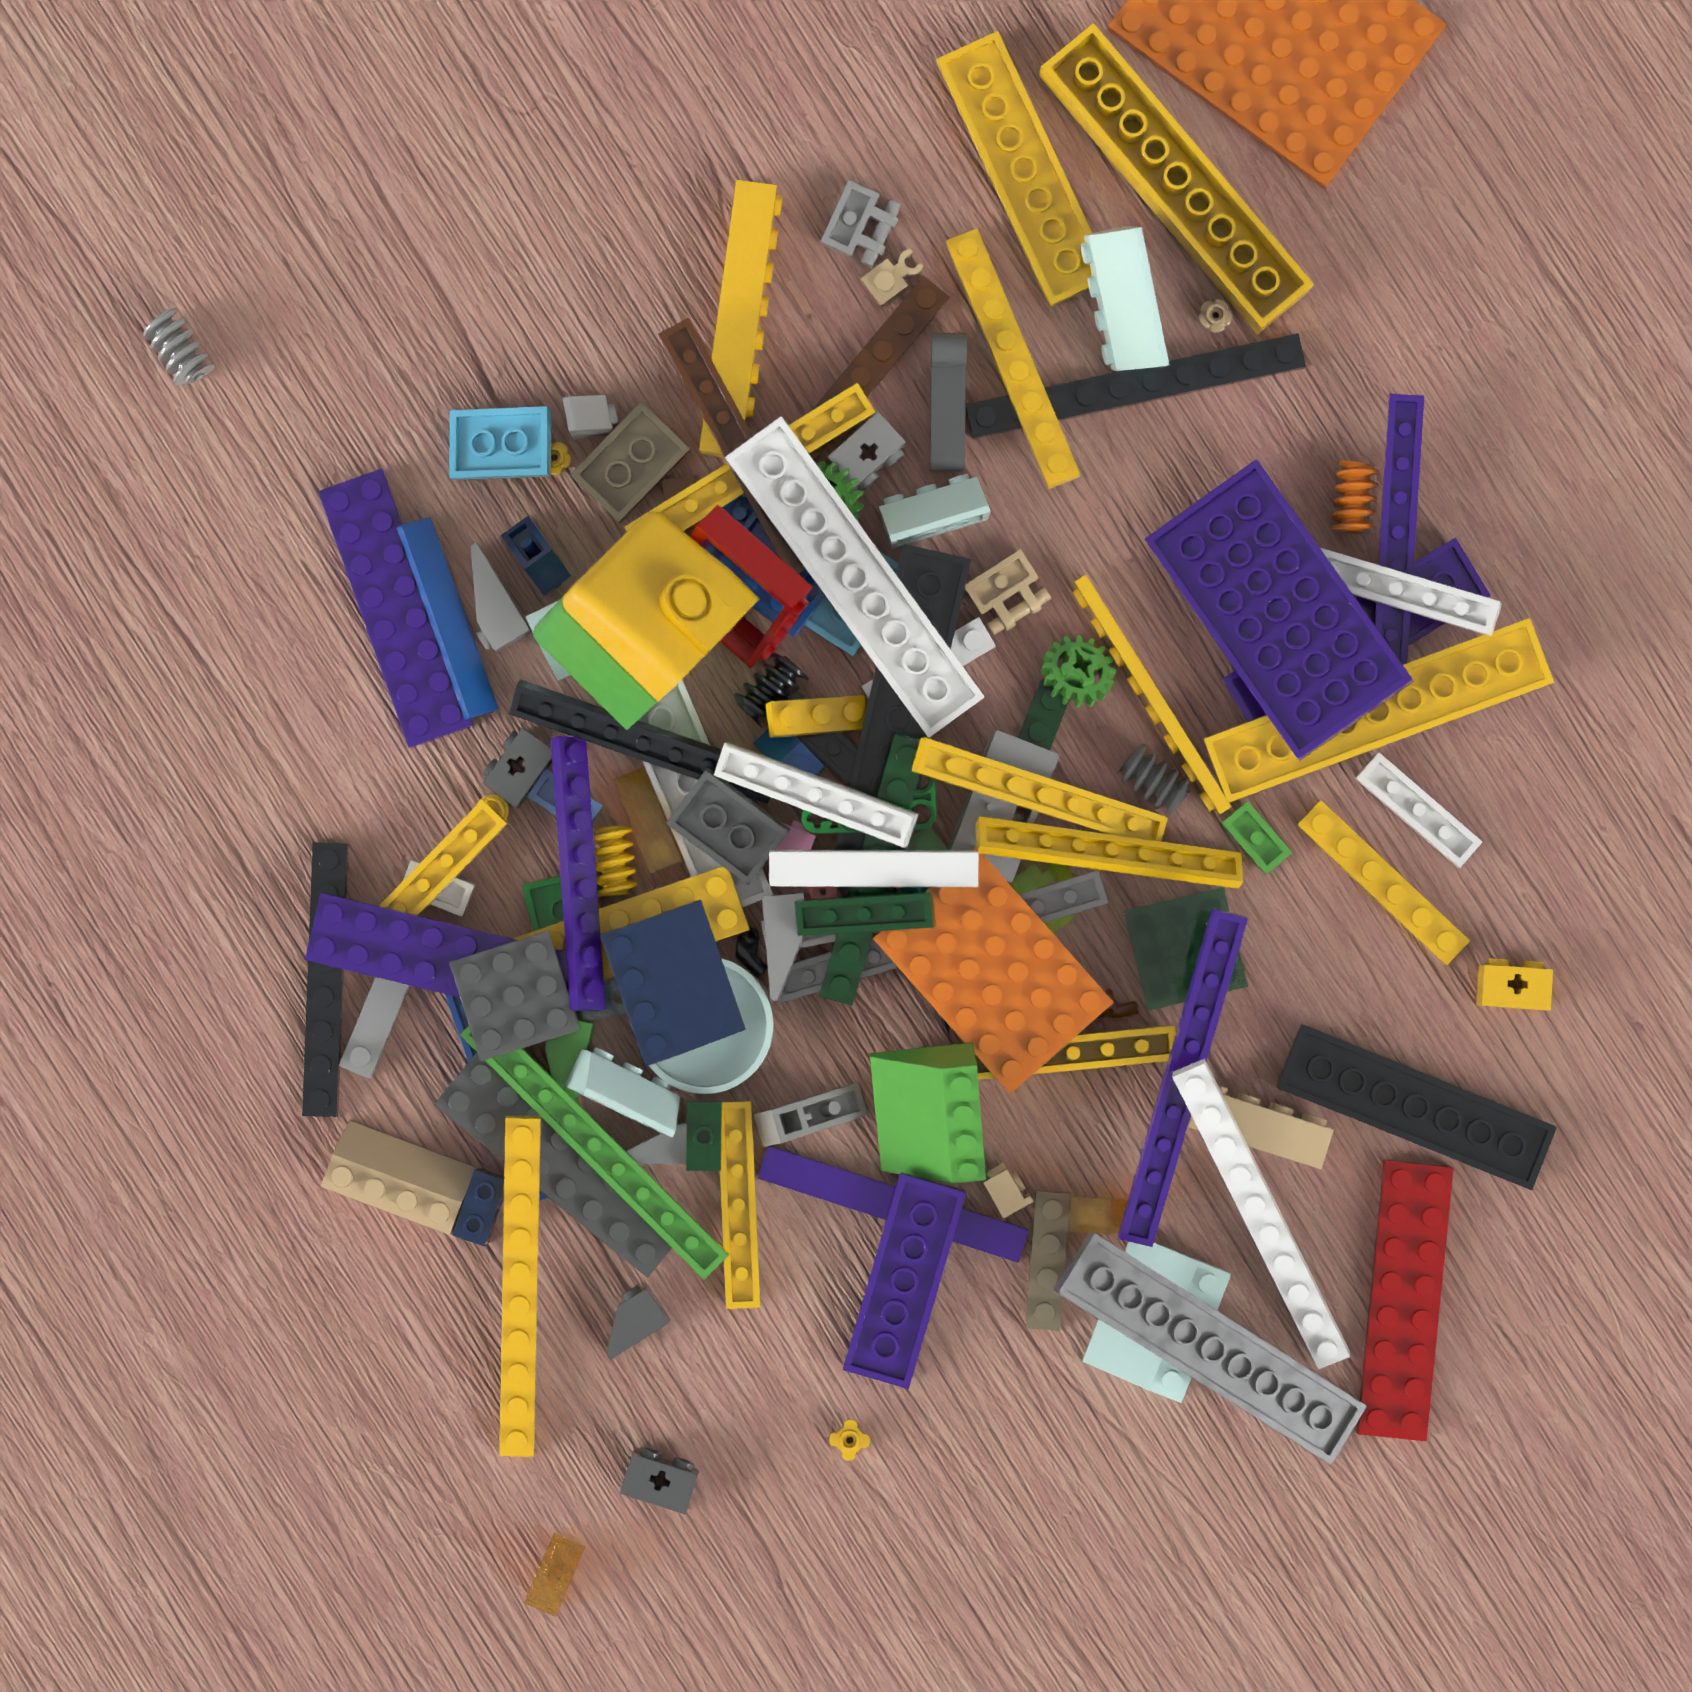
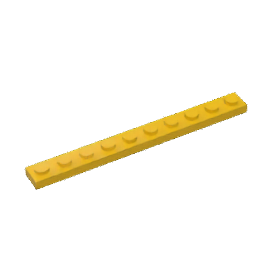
M506 1116L499 1456L534 1457L541 1116Z

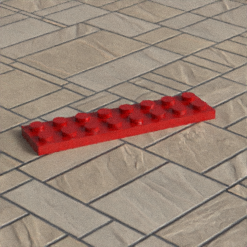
M1389 1160L1383 1161L1360 1402L1367 1407L1357 1422L1356 1433L1359 1435L1427 1442L1453 1167Z

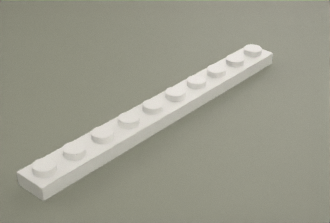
M1205 1059L1174 1071L1172 1077L1318 1369L1350 1357V1350Z

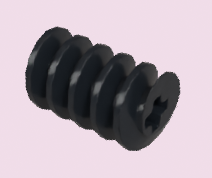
M776 653L771 655L775 666L767 663L762 665L766 676L758 673L753 674L756 686L749 683L743 684L747 693L746 696L737 692L734 694L738 706L761 728L758 717L761 716L767 719L765 704L778 701V697L789 700L791 697L786 688L791 687L799 690L800 686L796 680L797 677L809 680L806 674L788 657H783Z

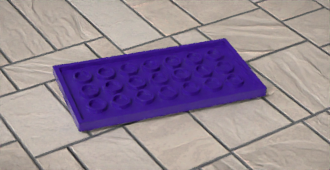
M1257 459L1145 538L1147 544L1299 761L1414 682Z

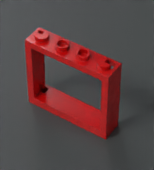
M717 504L699 522L690 537L704 549L711 542L784 606L765 635L742 616L719 641L751 669L760 659L765 662L767 659L769 660L771 655L778 649L777 646L787 636V631L795 624L800 613L809 604V601L805 598L812 589V586Z

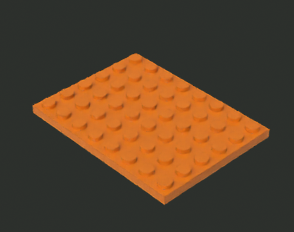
M1127 0L1110 22L1107 30L1325 190L1447 24L1415 0Z

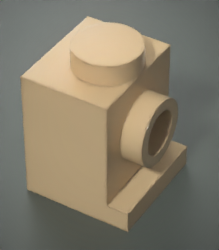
M1003 1162L986 1171L988 1177L982 1182L1003 1219L1033 1202L1029 1194L1022 1196L1020 1193L1026 1188L1018 1173L1014 1171L1010 1174Z

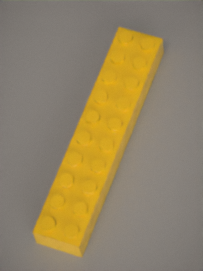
M1094 23L1041 66L1039 77L1257 335L1311 290L1314 283Z

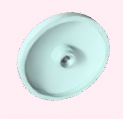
M723 958L722 961L746 1030L649 1065L662 1080L686 1092L712 1094L729 1090L741 1084L759 1068L771 1046L774 1019L772 1007L765 990L749 971Z

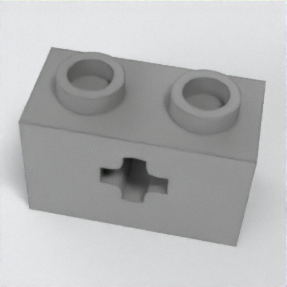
M877 412L827 457V462L829 464L837 462L838 471L840 472L845 468H849L847 477L850 480L853 478H858L859 480L854 485L855 490L860 486L866 490L879 478V475L876 473L885 464L892 467L904 456L905 453L902 449L905 447L906 442L885 418ZM865 447L867 450H871L874 447L876 449V460L872 461L867 458L863 461L861 459L863 456L862 448Z

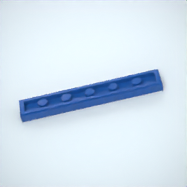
M429 517L401 524L397 527L463 717L465 720L495 712L499 708L432 519Z

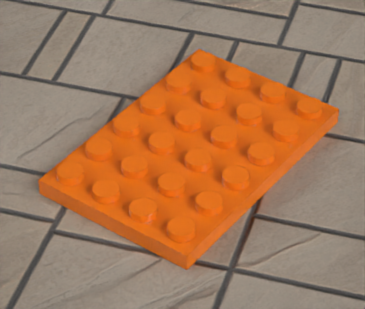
M978 853V887H929L925 891H933L936 920L934 928L880 931L872 939L963 1042L974 1043L975 1055L1011 1094L1114 1002L983 854Z

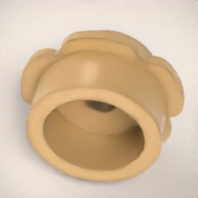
M1216 299L1215 301L1207 300L1200 308V324L1211 332L1223 331L1225 326L1229 325L1232 321V312L1228 309L1229 305L1221 299ZM1217 312L1219 317L1213 318L1212 314Z

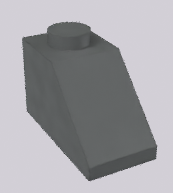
M636 1285L621 1295L624 1301L617 1306L606 1353L610 1360L669 1323V1317L649 1285L642 1290L639 1285Z

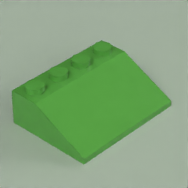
M974 1043L870 1053L881 1171L895 1174L904 1172L924 1179L951 1184L986 1180Z

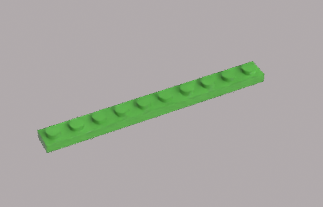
M468 1026L460 1036L477 1052L470 1027ZM524 1048L485 1060L704 1280L729 1256V1253Z

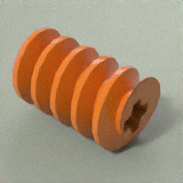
M1337 461L1338 465L1346 469L1336 472V478L1345 483L1335 486V492L1343 495V497L1334 499L1333 505L1342 510L1333 512L1332 519L1341 524L1331 526V530L1342 533H1364V530L1374 528V524L1366 521L1365 517L1376 514L1375 510L1367 507V503L1377 501V497L1369 494L1368 490L1377 488L1379 485L1370 480L1369 477L1380 474V470L1368 463Z

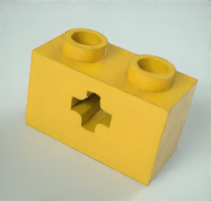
M1489 958L1488 965H1479L1477 1006L1551 1011L1553 969H1543L1544 962L1523 961V967L1509 966L1510 960ZM1516 975V980L1522 981V988H1516L1514 994V989L1507 987L1508 980H1514Z

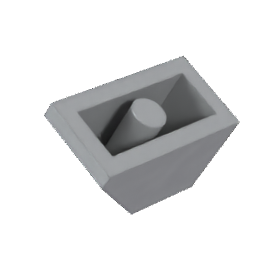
M606 395L568 396L562 398L568 429L574 441L610 434L613 431L612 424L618 423L615 403L608 404Z

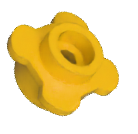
M848 1419L838 1432L830 1434L829 1442L842 1452L844 1460L851 1461L855 1459L856 1453L861 1448L869 1446L870 1437L861 1432L855 1420ZM848 1437H852L853 1442L848 1443L846 1439Z

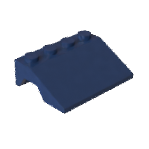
M701 899L600 935L645 1066L681 1055L746 1030Z

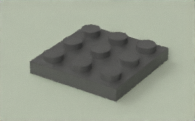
M550 931L449 962L480 1062L581 1030L575 1011H570L569 991Z

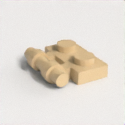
M1021 549L965 585V591L980 615L985 614L992 608L997 614V618L987 623L993 635H996L1003 629L1010 630L1016 626V621L1030 612L1035 614L1042 609L1041 605L1052 599L1045 587L1035 594L1032 593L1028 585L1038 580L1039 577ZM1019 592L1024 601L1007 610L1002 602Z

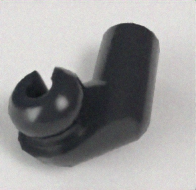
M750 927V930L737 935L735 955L758 979L768 969V965L757 955L760 938L759 932L754 927Z

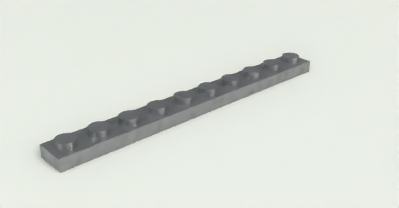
M1099 870L1019 894L1043 923L1109 903ZM873 939L871 940L860 979L898 968ZM831 952L795 962L780 996V1003L819 992Z

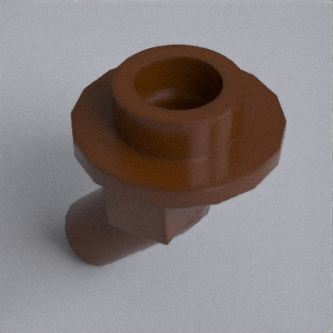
M1107 989L1105 993L1114 1003L1097 1018L1107 1016L1120 1018L1138 1014V1005L1136 1001L1118 1004L1119 1002L1114 999L1113 991Z

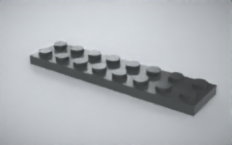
M477 1052L434 1103L437 1108L504 1162L506 1116H540L485 1060L480 1062ZM541 1117L540 1191L648 1278L672 1247Z

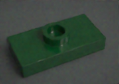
M687 1101L686 1171H721L722 1101Z

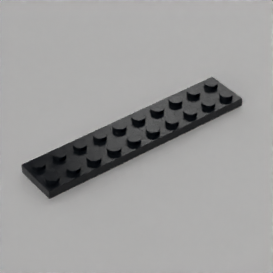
M904 544L897 577L951 650L971 559ZM877 666L848 787L875 798L894 734L899 733L916 739L928 738ZM922 774L919 776L916 788L920 786ZM838 833L834 850H861L866 833ZM899 846L898 850H905V848ZM887 887L886 892L895 894L896 887Z

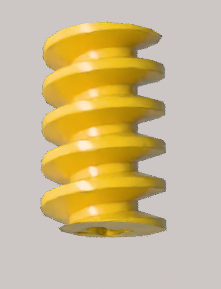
M627 826L593 828L594 831L599 832V834L593 836L594 844L600 845V848L594 850L595 857L601 859L600 862L595 864L596 871L603 873V875L596 878L597 885L604 886L603 889L597 891L598 897L628 895V890L636 887L637 882L627 880V876L636 873V868L628 867L626 863L635 859V856L624 852V849L633 846V841L623 839V836L632 832V828Z

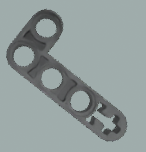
M932 333L930 471H964L967 333Z

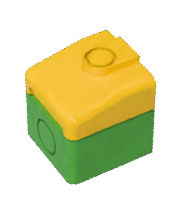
M652 511L643 515L535 625L533 635L535 640L628 730L690 672L759 600V597L726 565L661 513Z

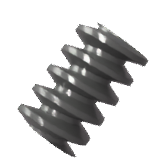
M1141 744L1129 756L1118 772L1125 771L1122 779L1124 784L1133 778L1136 780L1133 791L1137 792L1143 787L1146 788L1143 797L1146 801L1156 796L1157 799L1154 805L1156 809L1165 804L1168 805L1165 816L1168 818L1191 791H1187L1189 779L1184 778L1176 782L1179 771L1174 769L1166 774L1168 762L1162 761L1154 765L1157 754L1152 752L1144 757L1146 745Z

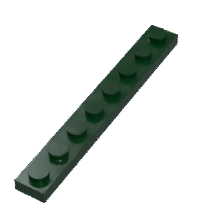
M899 733L894 734L876 796L877 799L910 810L920 776L919 773L911 771L920 739ZM866 833L861 850H898L899 846ZM850 886L847 897L885 894L887 887ZM874 931L836 934L819 997L853 1005Z

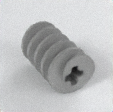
M174 308L157 316L146 327L143 336L146 340H153L150 347L154 352H160L158 359L162 363H168L166 371L169 374H175L173 382L181 386L200 380L209 374L215 365H202V362L208 355L206 352L197 355L194 353L200 346V343L196 341L188 344L187 340L193 332L191 330L180 332L179 329L184 325L185 320L182 318L173 321L172 317L178 311Z

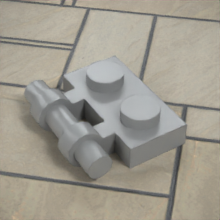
M848 180L820 244L850 258L856 247L859 246L866 250L861 263L873 267L877 257H881L886 248L883 244L890 229H894L899 220L896 216L901 205L893 200H889L884 210L875 207L880 196L879 193ZM869 218L878 222L872 238L862 234Z

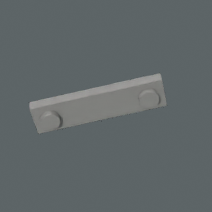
M375 977L339 1063L340 1067L372 1079L410 985Z

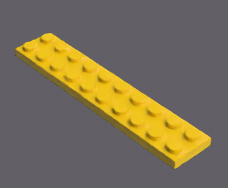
M1528 618L1495 630L1492 636L1482 635L1404 664L1403 666L1414 682L1301 761L1296 758L1267 715L1204 738L1227 803L1554 683L1531 619Z

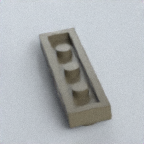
M1037 1190L1035 1192L1025 1327L1028 1329L1060 1331L1063 1296L1055 1292L1054 1289L1065 1273L1070 1193Z

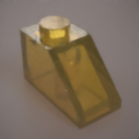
M1070 1194L1068 1230L1070 1232L1089 1233L1092 1231L1098 1234H1118L1128 1199Z
M554 1533L524 1604L556 1617L585 1546Z

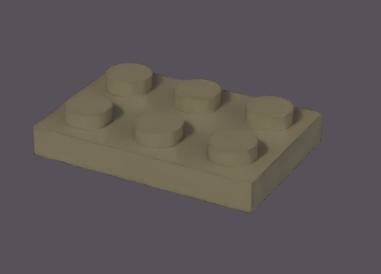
M640 402L570 476L612 517L621 523L691 450L647 406Z

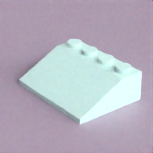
M1123 226L1084 235L1085 243L1081 244V253L1084 263L1090 264L1092 277L1088 278V287L1091 297L1097 298L1099 311H1095L1094 315L1098 331H1103L1106 344L1101 345L1105 365L1110 364L1111 370L1114 371L1169 365L1142 227Z
M1128 1242L1124 1252L1215 1310H1218L1231 1273L1155 1242L1153 1247ZM1098 1319L1082 1362L1151 1392L1182 1403L1191 1376Z

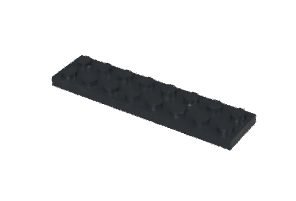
M1300 1024L1276 1084L1278 1089L1529 1190H1532L1557 1129V1126L1303 1024Z

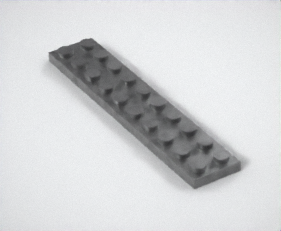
M1092 1231L1087 1235L1054 1289L1058 1294L1331 1465L1367 1407L1362 1402Z

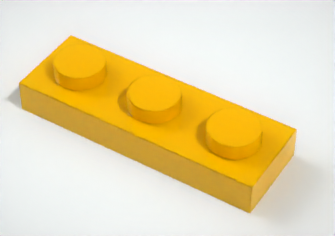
M864 695L772 701L765 704L770 738L861 731L866 713Z

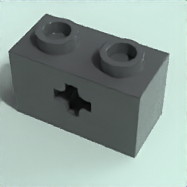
M523 728L519 733L513 731L502 746L506 749L505 753L499 761L494 758L482 774L486 777L482 783L518 809L545 768L548 769L552 763L551 748ZM521 758H524L525 760L522 765L526 768L523 774L516 772L512 775L513 767L510 765V762L513 759L520 761Z
M642 1447L641 1451L634 1450L620 1494L686 1514L699 1470L693 1468L694 1463L677 1457L674 1458L673 1462L660 1458L661 1452L647 1447ZM659 1471L666 1472L665 1478L671 1482H664L662 1486H657L656 1479L651 1477V1475L657 1476Z

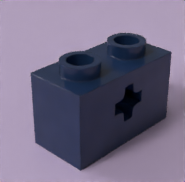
M481 1168L474 1170L452 1236L484 1247L489 1243L504 1199V1176Z

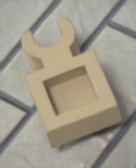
M907 249L900 254L896 265L893 266L887 258L860 278V281L880 308L908 288V284L904 280L906 276L915 277L923 270L922 263L914 268H908L905 265V260L913 255L911 249Z

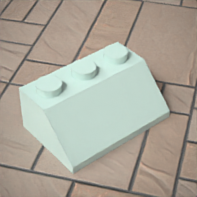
M968 474L949 479L950 485L937 489L936 484H931L917 489V495L904 499L903 494H898L884 499L885 505L879 506V513L890 549L988 520L990 508L978 477L969 479Z
M595 1047L593 1053L581 1049L564 1084L565 1087L650 1129L673 1138L676 1131L680 1096L670 1091L672 1085L655 1076L652 1081L641 1077L643 1070L627 1062H624L622 1067L612 1063L611 1061L614 1056Z

